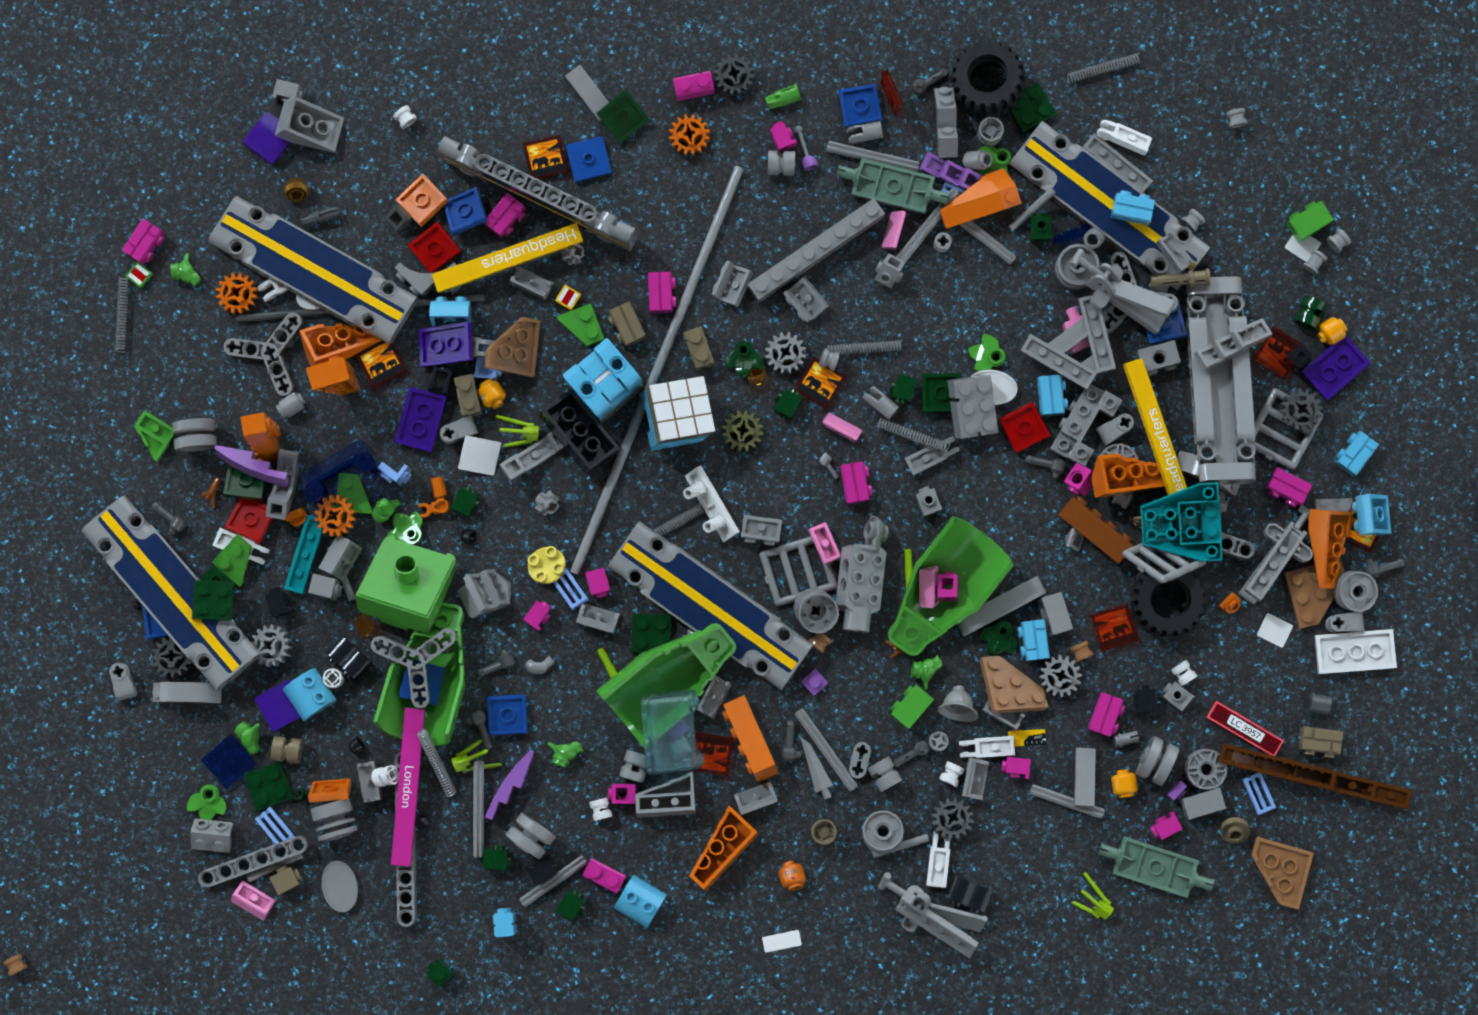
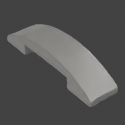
M550 432L540 441L502 462L500 467L511 481L546 461L564 447L554 434Z

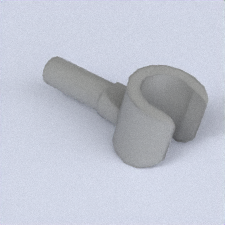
M824 453L820 457L819 462L829 470L834 479H837L839 476L829 464L832 458L827 453Z

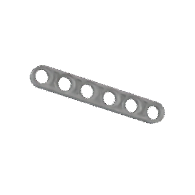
M301 835L213 866L199 874V883L203 887H211L296 856L307 850L308 840ZM296 839L303 841L304 848L302 850L295 849L294 841ZM278 846H283L286 850L283 857H279L276 854L275 850ZM259 853L267 855L266 863L258 861L257 856ZM242 859L249 862L247 870H242L239 866ZM223 866H228L231 869L229 877L222 875L221 869ZM205 873H210L213 876V881L209 884L203 880Z

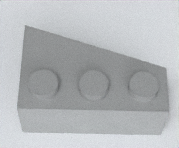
M693 771L662 785H657L635 794L637 818L696 814Z

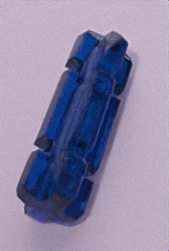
M1085 224L1080 228L1077 227L1063 234H1057L1054 236V242L1059 246L1064 244L1065 241L1067 243L1081 238L1082 235L1084 237L1090 227L1088 224Z

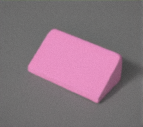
M906 211L891 212L882 248L896 251Z
M828 413L822 422L824 427L854 443L857 442L862 432L858 427L831 413Z
M826 522L808 529L824 565L841 558Z
M938 566L919 570L920 607L934 608L939 604L937 597Z
M243 880L231 897L232 903L263 921L276 900Z

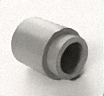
M984 150L969 151L963 157L964 167L971 170H984L992 164L991 154Z
M1097 227L1089 229L1084 235V243L1091 249L1098 248L1105 240L1104 232ZM1095 234L1098 240H1094L1092 235Z
M293 392L279 401L276 408L285 419L304 409L303 404L306 402L300 393L296 394Z

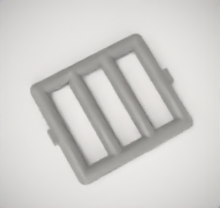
M1274 388L1254 423L1255 437L1260 431L1294 449L1296 453L1290 461L1257 442L1253 445L1257 452L1265 455V459L1269 461L1274 460L1291 470H1295L1323 419V413H1321L1322 417L1316 418L1318 420L1316 425L1312 423L1313 427L1311 429H1308L1307 426H1305L1304 431H1301L1300 427L1297 428L1298 431L1305 434L1300 444L1263 424L1268 414L1282 421L1285 415L1272 408V405L1276 398L1285 401L1284 397L1286 395L1291 397L1281 390Z
M811 536L762 551L759 554L766 575L764 577L766 585H769L774 604L777 607L795 602L801 593L798 590L787 555L788 551L797 548L810 588L822 589L825 592L837 588V582L831 566L832 562L823 564L828 584L817 586L805 546L814 543ZM778 554L780 555L792 594L783 598L780 597L768 557Z
M1143 542L1122 552L1123 557L1135 564L1138 570L1142 573L1146 572L1160 583L1171 581L1206 564V561L1192 558L1190 559L1194 562L1188 563L1177 554L1156 549L1180 566V568L1176 569L1148 550L1150 547L1144 546ZM1134 554H1142L1168 573L1165 575L1161 574Z

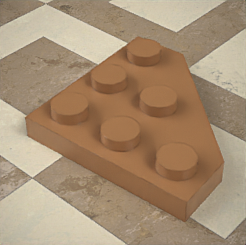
M521 317L486 348L484 368L529 378L535 377L540 320Z
M1341 558L1339 560L1341 568L1338 577L1345 573ZM1315 565L1285 572L1284 577L1298 629L1318 625L1334 599L1333 589L1319 588Z
M1001 656L982 657L979 660L992 713L1039 711L1048 708L1044 689Z
M1256 836L1251 857L1276 901L1280 905L1299 910L1314 853Z

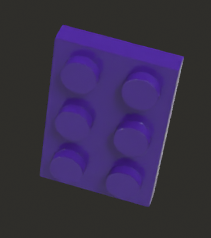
M462 322L419 329L420 367L428 368L473 361L472 323Z
M1345 336L1344 339L1323 352L1301 374L1327 401L1369 365L1370 362L1352 341Z
M409 387L394 442L432 453L448 397Z

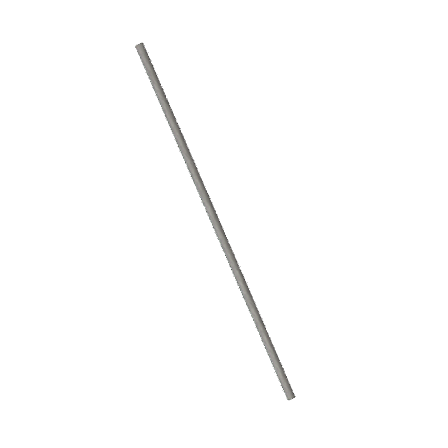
M739 166L734 167L644 390L649 385H654L658 382L744 171ZM639 400L570 572L579 576L645 414V411L642 410L641 400Z

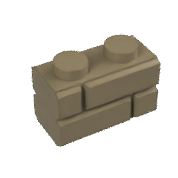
M630 301L609 311L610 316L607 318L612 328L616 326L619 332L616 334L620 345L624 343L625 347H629L647 338Z
M702 326L683 332L696 371L713 366L714 360Z
M469 374L454 378L462 417L481 415L482 410L474 375Z
M1303 726L1300 729L1298 749L1303 750L1305 755L1315 756V752L1323 753V757L1335 758V755L1341 754L1343 731Z

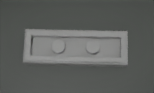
M579 65L566 74L565 78L600 122L601 120L596 115V112L609 101L583 67Z
M1078 747L1075 749L1074 806L1092 808L1095 806L1096 749Z

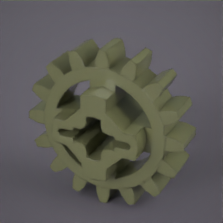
M737 410L736 416L731 413V420L725 419L727 426H722V429L726 431L722 436L728 438L725 443H732V450L738 447V452H741L742 448H745L746 452H748L749 446L755 449L754 443L761 442L758 436H763V432L759 431L763 428V425H758L760 418L754 419L755 413H752L750 416L747 415V410L744 411V414ZM738 419H741L740 423H738L737 425H732L733 422H735ZM748 420L754 424L755 429L748 425ZM743 423H745V430L748 432H745L741 439L740 431L737 430H741ZM730 433L736 435L738 438L737 442L732 439ZM754 437L750 442L744 443L747 438Z

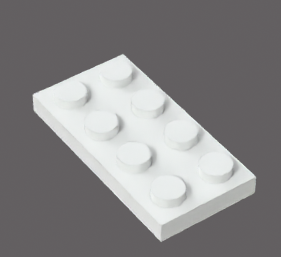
M1393 629L1314 636L1318 674L1397 668Z

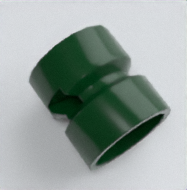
M1304 296L1300 304L1301 310L1297 311L1293 321L1305 329L1316 331L1321 321L1319 316L1324 315L1327 304L1317 298Z

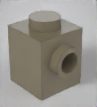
M285 865L276 870L277 874L270 877L278 895H282L302 884L300 881L302 875L293 866L288 868Z

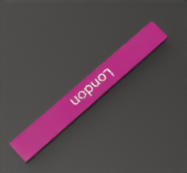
M405 708L391 865L411 866L422 754V744L417 733L424 730L426 709Z

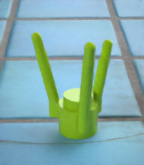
M496 415L497 419L525 426L523 429H499L501 432L521 433L523 438L526 439L504 444L505 448L533 444V441H538L539 426H534V423Z
M479 739L463 751L456 753V757L451 758L457 773L462 771L464 774L473 771V766L468 767L471 765L470 760L488 753V750L485 749L471 756L466 754L482 743V739ZM502 763L485 764L484 769L500 767Z
M1084 872L1083 875L1102 900L1097 901L1085 890H1081V893L1095 904L1094 910L1076 901H1073L1072 904L1094 915L1097 919L1101 917L1103 920H1106L1114 910L1110 905L1111 901L1104 896L1090 876Z

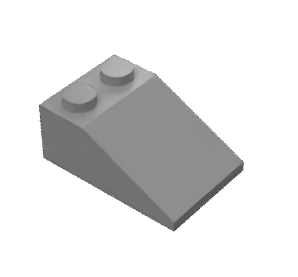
M293 95L283 103L275 136L294 144L334 153L344 117Z

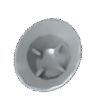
M954 686L953 691L947 694L943 704L938 707V712L942 716L952 720L972 722L978 718V713L973 708L972 698L963 686Z

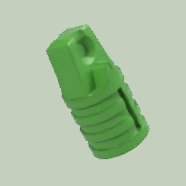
M796 84L774 92L765 97L768 108L773 109L800 101L801 96Z

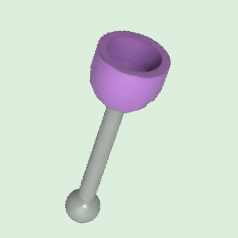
M797 126L795 131L799 135L805 154L802 166L804 171H810L817 168L818 163L816 158L808 154L802 135L803 129L801 126Z

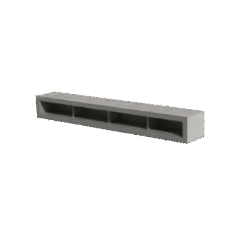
M873 198L748 283L749 291L756 301L760 303L882 220L885 216L884 211L875 198Z

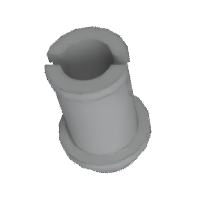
M1137 731L1113 735L1115 747L1119 746V748H1122L1123 745L1139 743V736L1136 737L1138 735Z

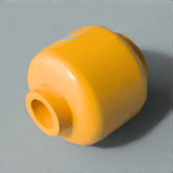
M1331 317L1318 326L1319 333H1317V336L1321 343L1332 346L1345 338L1347 327L1340 318Z
M489 379L479 385L477 393L485 407L496 409L503 405L506 393L498 381Z
M1128 769L1118 770L1117 775L1111 777L1113 793L1118 795L1119 798L1134 796V793L1138 791L1136 774L1129 773Z

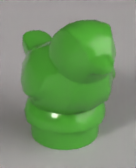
M186 253L181 263L171 264V279H181L184 283H191L195 287L200 282V276L189 263L190 255Z
M386 498L380 499L373 508L372 517L377 522L383 523L395 512V509L400 505V501L397 499L392 501Z
M936 655L933 659H925L923 662L913 661L911 677L920 678L923 682L924 690H928V682L934 673L941 668L942 660Z
M243 721L236 727L234 733L241 739L242 745L247 748L249 754H256L260 749L258 744V728L260 724L257 723L252 727L251 724Z
M576 741L562 745H554L551 742L547 744L555 753L552 756L553 760L551 763L565 769L567 764L569 765L570 760L577 756V753L584 751L582 745Z

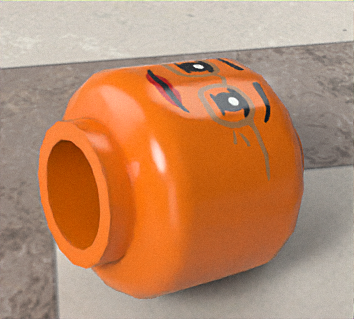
M788 861L783 863V867L778 871L783 888L788 889V891H796L803 888L806 876L801 864Z

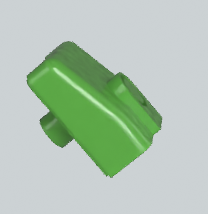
M395 536L385 537L355 595L357 609L363 614L379 618L382 623L407 631L410 628L419 632L429 633L455 574V556L446 553V555L409 544L397 540Z

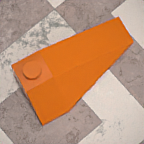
M1003 168L985 174L960 196L943 207L940 213L945 229L1022 204L1016 184Z
M365 322L364 325L371 326L374 322ZM342 323L336 324V326L318 324L299 331L310 366L327 362L330 357L337 355L347 360L383 341L372 334L365 333L362 328L356 325H342Z
M1120 454L1097 456L1091 479L1095 498L1165 487L1157 463L1137 460V458H1127Z
M1310 509L1308 530L1319 588L1335 589L1341 568L1339 560L1341 554H1345L1346 548L1343 546L1346 537L1349 538L1351 533L1352 512Z

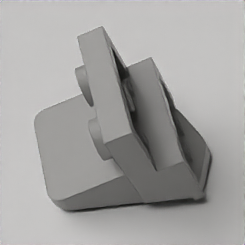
M495 569L483 570L480 573L468 574L463 577L465 586L458 590V594L470 618L479 617L489 611H496L511 604V584L500 574L496 573Z

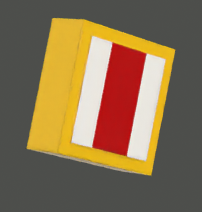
M564 285L555 302L572 311L581 294Z

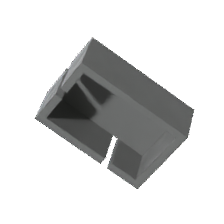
M991 375L947 380L949 397L959 398V402L950 401L955 438L964 439L978 435L998 433Z

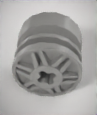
M809 588L798 595L793 606L794 615L809 632L816 634L825 633L837 623L839 616L838 606L835 600L822 589ZM815 606L818 611L814 612L811 607Z
M350 798L310 809L313 822H323L322 826L315 829L316 832L325 830L326 833L318 836V841L337 840L347 837L358 830L357 825L348 827L347 824L356 821L355 818L345 817V814L353 810Z

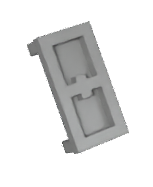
M1172 231L1156 242L1158 248L1178 274L1194 264V260L1191 259Z
M520 266L516 267V272L510 279L512 285L545 301L554 285L553 282Z
M336 536L318 568L344 582L362 547L345 537Z
M1062 592L1036 600L1042 619H1045L1048 637L1073 629Z
M583 603L580 607L576 623L614 634L620 614Z
M715 675L696 710L714 719L732 684Z
M989 699L982 709L984 713L1014 730L1018 729L1020 722L1025 716L1024 712L992 713Z
M968 758L961 796L978 800L983 799L989 766L988 761Z
M377 761L357 764L363 803L383 800L381 787L375 786L372 781V772L378 768Z
M771 782L734 795L741 815L778 802Z
M1220 787L1181 799L1184 815L1188 820L1226 809Z

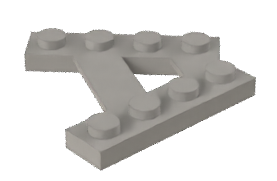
M1093 295L1078 298L1083 316L1081 320L1048 344L1030 334L1021 349V352L1088 390L1098 373L1116 369L1102 310H1096L1090 304ZM1088 337L1092 356L1080 363L1065 354Z

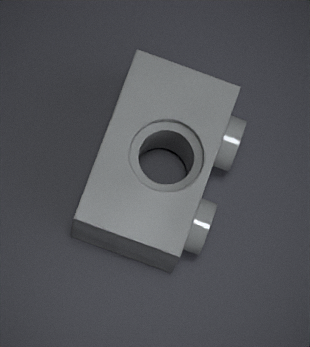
M1175 340L1143 348L1135 352L1137 359H1143L1148 376L1156 375L1158 370L1162 369L1166 371L1177 369L1176 365L1181 363ZM1155 355H1160L1163 358L1162 364H1157L1154 361Z
M313 574L308 593L336 601L337 597L341 596L343 586L340 585L341 582L337 579Z

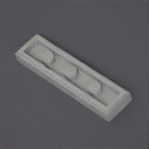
M1095 133L1084 144L1083 148L1141 192L1144 193L1152 184V179Z

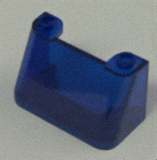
M362 440L355 441L301 473L300 482L302 489L311 506L317 509L319 508L317 506L318 503L324 504L322 499L324 494L328 492L324 482L354 465L361 472L371 471L374 475L381 472L378 469L380 464L366 442Z

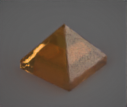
M764 366L762 370L751 369L747 375L749 383L760 385L768 379Z
M362 614L354 620L361 637H365L374 630V621L368 615Z

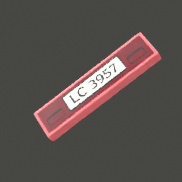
M1215 701L1206 716L1207 719L1266 754L1275 756L1284 742L1281 738L1218 701Z

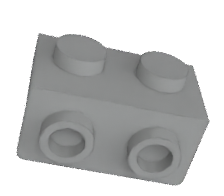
M726 261L721 269L717 283L713 286L712 296L720 302L738 307L753 272L736 266L730 261Z
M802 277L794 286L783 293L786 296L785 300L787 303L794 306L798 311V316L806 322L813 321L829 307L828 303L806 277Z
M744 515L741 538L746 543H756L757 540L764 541L763 545L775 546V543H779L782 520Z
M194 819L190 832L191 849L230 853L233 823Z

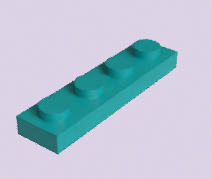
M310 515L306 516L284 589L299 594H304L324 529L318 528L317 526L320 522L315 521L316 517Z

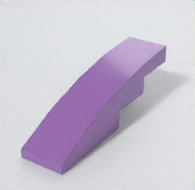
M931 152L926 153L919 169L943 182L946 181L964 190H967V188L983 177L969 168H963L950 160L938 158V156Z
M215 445L214 449L217 457L232 467L268 483L288 487L289 477L287 472L272 470L270 462L256 460L252 451Z
M530 750L504 779L490 804L485 818L494 820L500 802L508 804L514 786L518 788L523 787L535 754L534 751Z

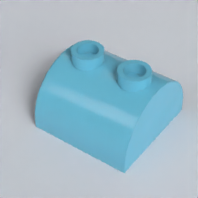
M461 296L456 297L455 301H448L446 297H437L436 301L430 302L429 317L432 327L462 322L472 323L471 302L467 301L466 297Z
M1364 494L1356 496V502H1353L1352 509L1354 513H1357L1358 521H1355L1354 529L1357 533L1359 532V536L1391 534L1388 495Z
M316 668L310 669L298 676L283 688L284 693L303 721L308 720L337 701L329 687L324 684L323 678Z
M633 875L616 902L614 909L648 928L667 894Z

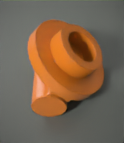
M299 508L289 512L285 520L289 521L294 527H298L305 522L307 513L303 508Z
M1231 592L1219 607L1231 614L1239 609L1241 600L1235 593Z

